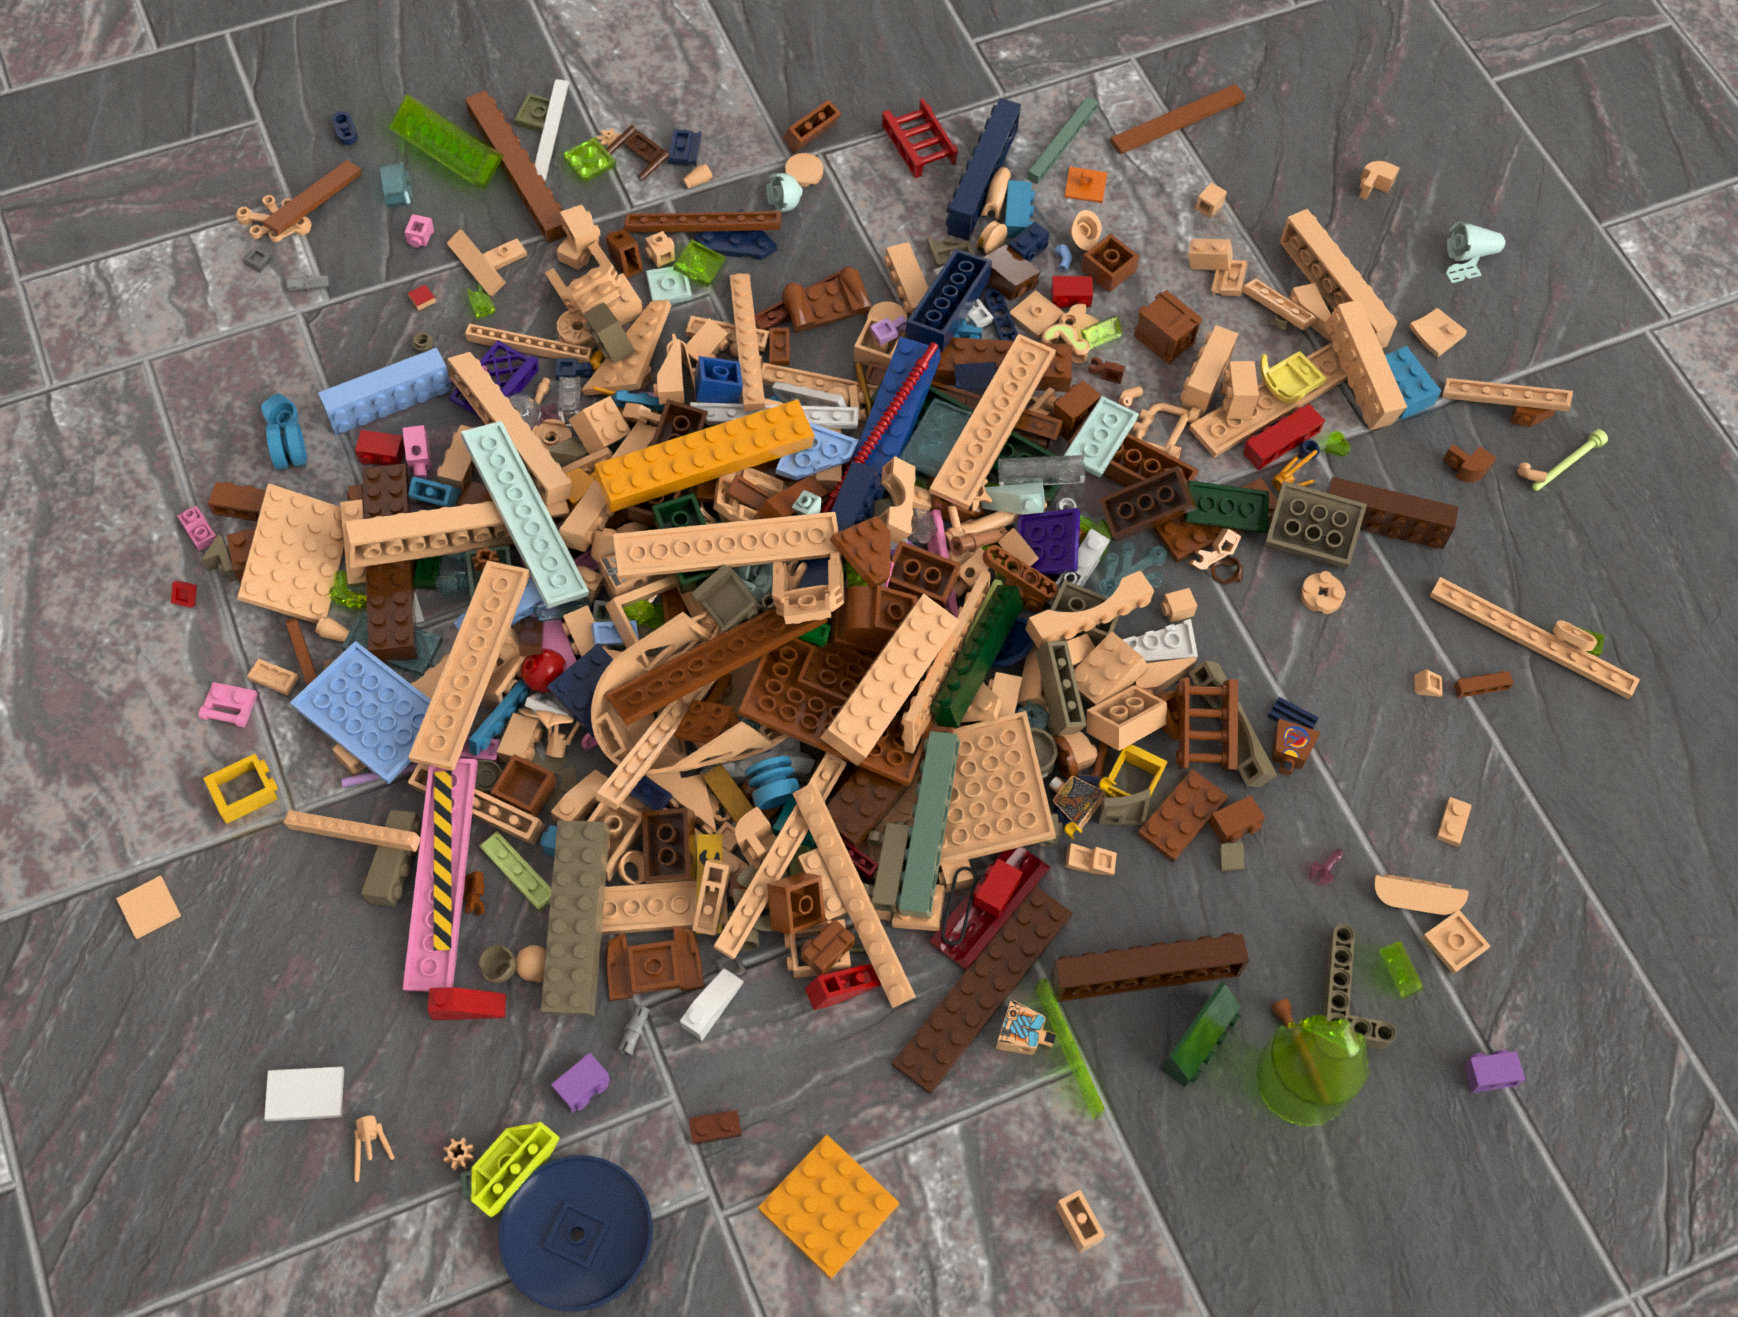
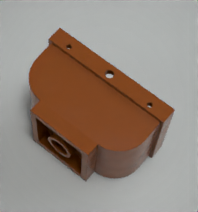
M880 585L873 589L865 586L846 588L844 590V604L832 612L830 644L877 657L916 603L917 596Z

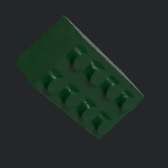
M694 493L652 506V518L657 529L706 525ZM718 569L674 573L681 593L684 594L698 588Z

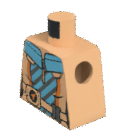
M1010 1000L996 1049L1034 1055L1038 1043L1052 1048L1056 1034L1043 1030L1046 1017L1014 1000Z

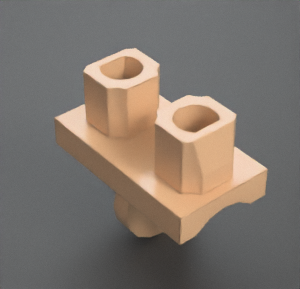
M1049 387L1042 396H1032L1026 409L1052 417L1049 411H1053V403L1058 398L1055 396V390Z

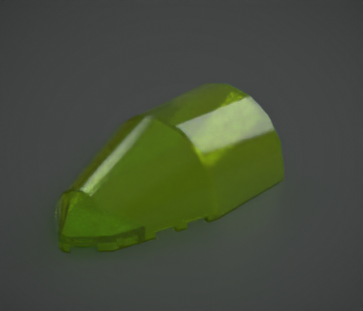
M1315 1015L1301 1019L1300 1024L1291 1022L1288 1027L1281 1025L1276 1028L1262 1049L1256 1070L1259 1093L1268 1107L1285 1121L1301 1126L1323 1125L1339 1116L1367 1081L1370 1069L1367 1068L1369 1060L1366 1058V1039L1361 1033L1355 1034L1351 1030V1023L1342 1018L1340 1021H1326V1016Z

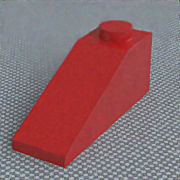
M872 963L817 976L805 988V991L813 1009L818 1010L836 1005L882 986Z
M456 987L429 988L428 1013L432 1020L505 1018L506 994Z

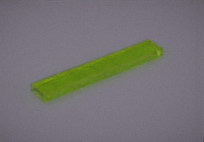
M1047 979L1038 980L1035 987L1036 992L1094 1120L1102 1117L1105 1111L1104 1105Z

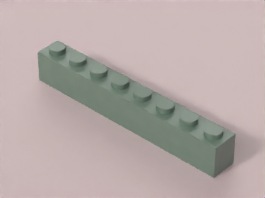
M930 731L929 739L926 738L924 742L926 756L925 760H922L920 764L922 779L921 782L917 783L916 787L918 802L913 805L912 816L915 819L914 825L909 828L910 848H906L905 851L906 871L901 873V885H903L902 893H899L897 896V907H899L902 915L931 918L960 746L959 737L954 733Z

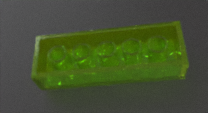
M408 94L405 95L388 127L471 184L486 189L504 156L421 100Z

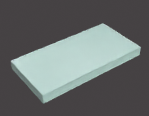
M1101 396L1064 454L1063 459L1101 478L1136 422L1139 413Z

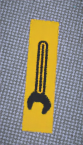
M697 834L696 908L706 861L710 858L722 861L723 834ZM722 923L718 924L716 933L722 932Z

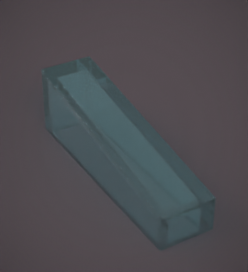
M583 597L548 609L545 604L534 606V614L538 621L564 619V615L587 605L591 610V603L588 597Z

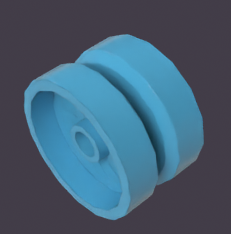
M298 420L286 421L284 431L278 423L267 424L268 449L276 471L288 468L289 457L295 467L306 466L305 442Z

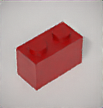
M1052 276L1051 302L1058 308H1066L1076 304H1085L1086 308H1091L1093 300L1092 276Z
M361 430L355 448L358 462L365 465L385 466L401 464L405 452L402 435Z
M1000 859L996 861L995 865L990 864L984 875L987 877L983 884L979 883L973 892L975 896L974 905L999 918L1019 885L1023 872Z

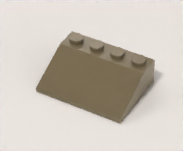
M1283 481L1263 546L1347 569L1351 563L1367 504Z

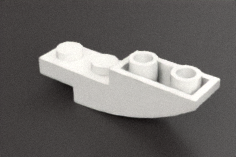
M1091 529L1079 547L1078 571L1062 573L1056 582L1058 590H1060L1064 580L1083 587L1099 563V558L1109 544L1110 539ZM1054 597L1052 600L1048 601L1047 603L1053 605V603H1054L1056 597Z

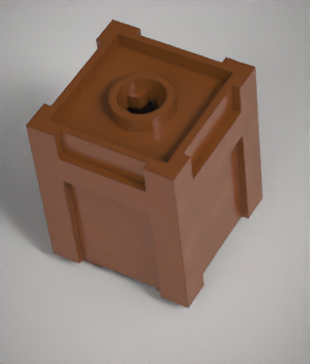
M1166 290L1163 293H1158L1155 296L1156 300L1147 307L1143 305L1138 310L1139 320L1134 328V337L1169 365L1180 354L1196 343V336L1203 318Z

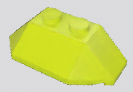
M542 1122L506 1128L472 1167L471 1201L490 1218L503 1210L508 1199L535 1169L548 1162L560 1139L559 1136Z

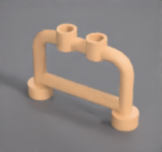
M1165 403L1154 404L1149 410L1142 409L1139 417L1141 423L1135 422L1132 433L1135 434L1134 436L1143 440L1142 437H1145L1148 427L1152 424L1158 411L1181 416L1165 447L1147 442L1179 459L1181 447L1175 446L1187 421L1192 424L1200 419L1201 409L1192 407L1190 411Z

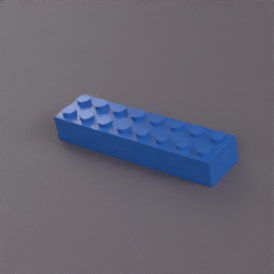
M900 336L854 456H858L857 451H861L860 447L864 446L863 442L868 441L867 436H871L870 432L874 431L873 427L877 426L876 422L881 421L880 416H884L883 412L887 411L886 407H890L889 402L894 401L892 398L897 396L896 392H900L899 387H903L902 382H906L905 378L909 377L908 373L913 372L912 367H916L915 362L917 359L922 358L929 345ZM938 348L928 362L929 367L926 371H922L923 375L919 376L920 380L916 381V386H913L914 390H910V395L906 396L907 400H903L904 405H900L901 409L897 410L898 414L893 415L894 420H890L891 425H887L888 429L884 430L885 434L880 435L881 440H877L878 445H874L875 449L871 450L872 454L867 455L868 460H864V465L877 468L878 477H880V487L883 489L880 500L887 498L889 494L888 490L881 484L882 467L894 456L901 460L903 458L941 359Z

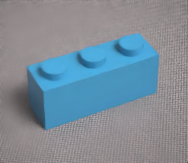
M1008 181L1005 212L1007 239H1014L1033 223V221L1029 220V217H1033L1034 206L1030 205V202H1034L1035 191L1031 190L1032 182Z

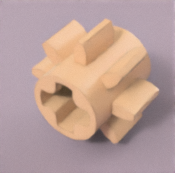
M462 1138L461 1142L451 1139L452 1144L449 1148H443L448 1154L444 1158L445 1163L452 1162L451 1167L453 1170H456L458 1166H463L464 1169H467L466 1164L469 1160H475L469 1153L474 1150L473 1145L466 1146L467 1141L465 1138ZM462 1150L464 1154L458 1155V1157L456 1158L454 1154L460 1153V1151Z

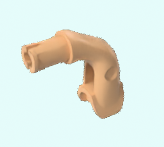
M1005 167L998 168L990 182L982 216H987L989 211L993 210L995 212L994 217L999 220L1001 219L1008 180L1011 177L1010 171Z

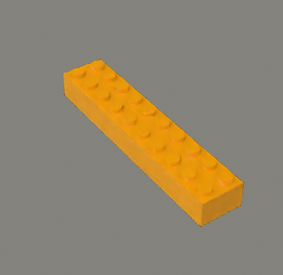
M797 399L595 464V477L609 511L612 513L811 448L815 435Z

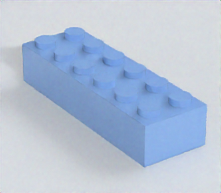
M434 348L318 392L334 434L338 435L358 426L366 425L376 419L387 417L389 414L405 410L415 404L423 403L433 397L444 395L452 391L446 365L438 349Z

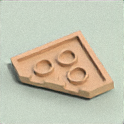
M982 682L961 723L997 720L1002 703L999 697L984 682Z

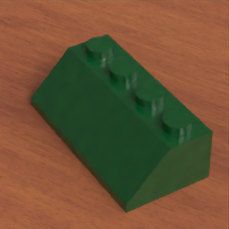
M1220 982L1172 1050L1161 1069L1184 1087H1186L1189 1081L1194 1083L1202 1072L1198 1068L1202 1062L1208 1064L1215 1053L1211 1049L1215 1044L1219 1046L1228 1035L1224 1032L1228 1025L1233 1027L1240 1018L1237 1012L1241 1005L1225 983Z

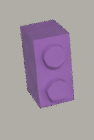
M1504 1049L1495 1051L1493 1055L1486 1056L1484 1053H1476L1471 1055L1470 1059L1464 1064L1471 1093L1516 1087L1525 1080L1517 1051L1508 1052V1050Z
M589 1053L551 1085L557 1096L573 1113L576 1109H583L595 1093H602L609 1086L608 1083L611 1080L607 1071Z

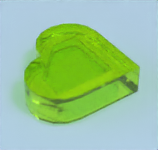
M1333 431L1329 435L1324 452L1344 457L1348 455L1351 445L1345 440L1343 433Z

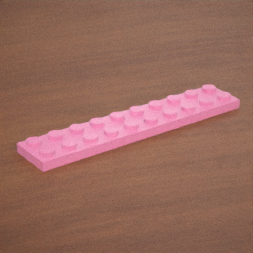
M459 758L454 771H452L451 950L434 951V772L451 770L429 766L403 982L404 991L429 992V988L453 987L478 765L476 759Z

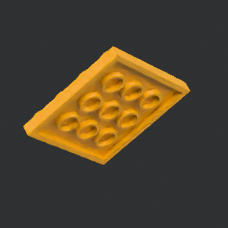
M826 1135L760 1204L758 1210L829 1279H832L892 1214L900 1202Z

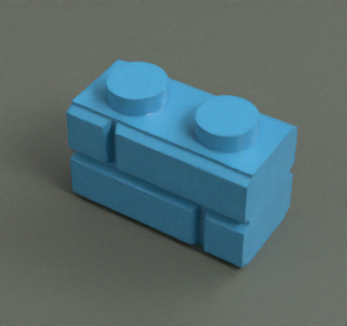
M413 476L408 497L445 507H455L460 497L461 488Z

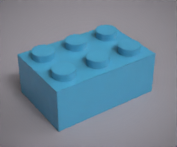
M1405 346L1386 354L1387 362L1407 405V408L1401 413L1399 418H1406L1435 405L1441 390L1410 349Z

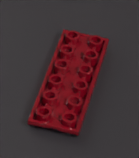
M1023 846L1005 850L996 859V861L1000 859L1023 872L1019 885L999 918L975 906V896H973L962 942L955 946L946 944L941 937L942 926L929 941L931 945L966 971L1051 868ZM983 875L976 883V887L979 883L983 884L987 877ZM971 891L947 919L945 938L950 942H956L960 939Z

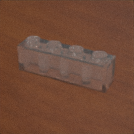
M1084 455L998 459L999 485L1043 482V485L1085 483Z

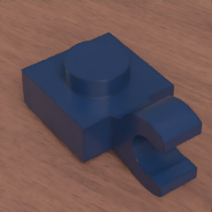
M558 358L556 360V380H577V375L584 378L592 377L593 370L589 362L578 363L577 358Z

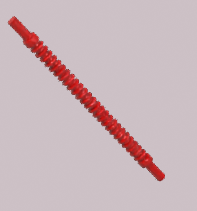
M931 342L922 358L917 359L915 362L916 367H912L913 372L908 373L909 377L905 378L906 382H902L903 387H899L900 392H896L897 396L892 398L894 401L889 402L890 407H886L887 411L883 412L884 416H880L881 421L876 422L877 426L873 427L874 431L870 432L871 436H867L868 441L863 442L864 446L860 447L861 451H857L858 456H854L853 462L865 464L864 460H868L867 455H871V450L875 449L874 445H878L877 440H881L880 435H884V430L888 429L887 425H891L890 420H894L893 415L898 414L897 410L901 409L900 405H904L903 400H907L906 396L910 395L909 391L914 390L913 386L917 385L916 381L920 380L919 376L923 375L922 371H926L929 367L928 362L939 347L936 343ZM844 471L845 476H841V481L837 482L838 486L834 487L835 491H831L829 494V500L820 513L831 512L848 471Z

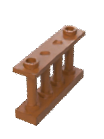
M1190 678L1180 679L1176 686V695L1179 696V750L1176 751V763L1179 764V769L1189 768V762L1220 763V765H1223V771L1237 770L1238 679L1223 681L1221 687L1190 686ZM1189 696H1220L1223 698V707L1221 709L1189 708ZM1189 717L1220 718L1223 720V729L1221 731L1189 730ZM1189 739L1220 740L1223 743V752L1220 754L1189 753Z

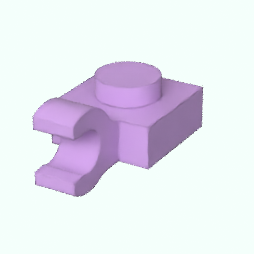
M900 316L892 322L889 318H886L871 325L870 331L878 343L882 345L897 338L898 332L906 331L905 324L907 320L904 316Z

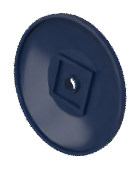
M573 1155L561 1157L535 1169L508 1199L499 1226V1251L506 1272L515 1286L535 1303L562 1312H581L595 1309L619 1297L634 1283L641 1273L652 1245V1214L641 1187L628 1172L618 1165L594 1156ZM580 1228L584 1231L583 1239L578 1242L572 1241L570 1239L571 1232L574 1229Z

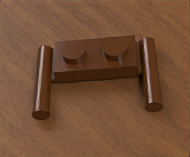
M632 125L604 150L606 155L610 156L624 144L626 148L649 164L637 176L642 182L670 156L666 150H663Z

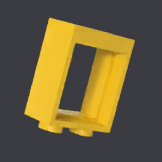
M1131 744L1123 748L1108 778L1115 781L1124 761L1155 775L1148 788L1150 789L1151 798L1168 761ZM1113 784L1108 787V790L1112 793L1107 794L1105 792L1106 798L1131 795L1112 786Z
M252 754L203 778L226 824L278 799L275 793L278 787L273 777L268 779L266 775L269 772V768L264 759L259 761L256 754ZM257 769L265 788L228 805L219 786L251 770Z

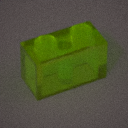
M1401 940L1379 949L1380 956L1401 999L1424 990L1422 982Z

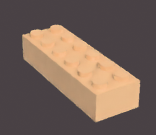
M1360 299L1339 304L1325 322V331L1330 336L1333 349L1337 352L1340 359L1341 368L1347 375L1348 384L1353 389L1356 403L1362 410L1363 419L1368 424L1370 430L1392 425L1407 408V405Z

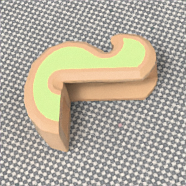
M1055 324L1045 329L1042 334L1041 343L1072 345L1073 363L1082 364L1086 362L1090 345L1086 339L1078 341L1077 332L1070 325Z

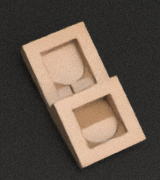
M1071 843L1067 846L1065 867L1082 872L1112 876L1115 871L1117 853L1099 847L1089 849Z

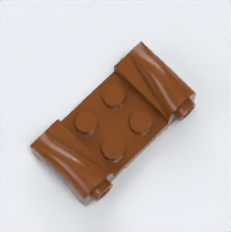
M851 267L843 269L837 280L803 289L801 284L790 283L785 286L781 297L782 302L789 311L795 333L869 313L872 306L858 270Z

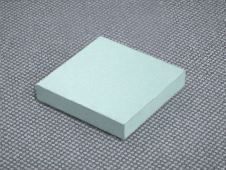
M685 265L646 271L652 301L669 300L671 304L692 300Z

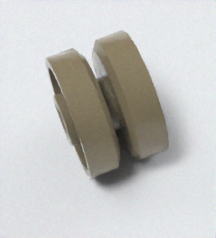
M1036 727L1030 728L1042 779L1045 782L1052 775L1058 755L1057 744L1054 738L1045 730Z

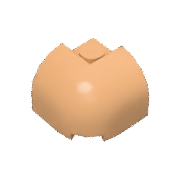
M757 806L746 813L735 827V837L740 850L748 863L753 865L757 871L760 863L763 862L776 839L771 825Z

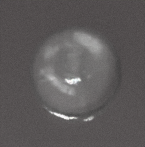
M514 393L507 396L513 408L519 411L523 421L529 424L531 431L536 425L540 424L542 419L539 404L532 396L525 393Z

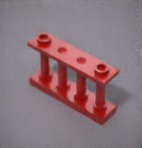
M924 98L920 99L919 110L896 118L890 110L882 112V127L915 178L922 176L924 165L948 157L952 165L956 164L958 148L951 142L933 114L931 106L927 105ZM920 117L926 123L906 131L902 130L899 126ZM929 130L934 135L932 138L915 144L910 143L907 139ZM939 144L943 149L925 157L918 156L916 151Z

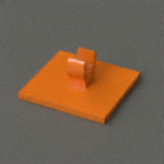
M1069 167L1065 198L1103 203L1107 172Z

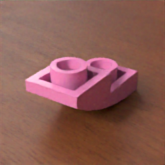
M197 505L177 515L199 551L211 546L216 535Z

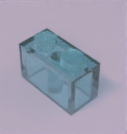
M403 162L380 165L387 208L411 205L410 196H413L411 184H407L411 179L409 170L404 169Z

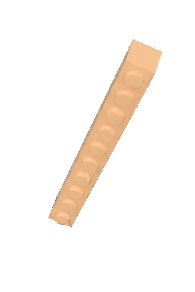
M469 324L465 333L468 342L493 346L498 340L518 352L552 359L577 358L578 363L589 362L593 355L592 348Z
M292 810L288 811L283 822L291 830L416 852L420 843V837L416 832Z

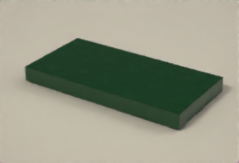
M1187 481L1197 509L1184 514V523L1267 533L1269 491Z

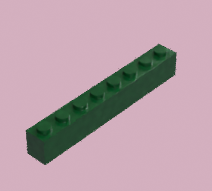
M997 585L930 706L938 726L959 727L1024 606L1017 586Z

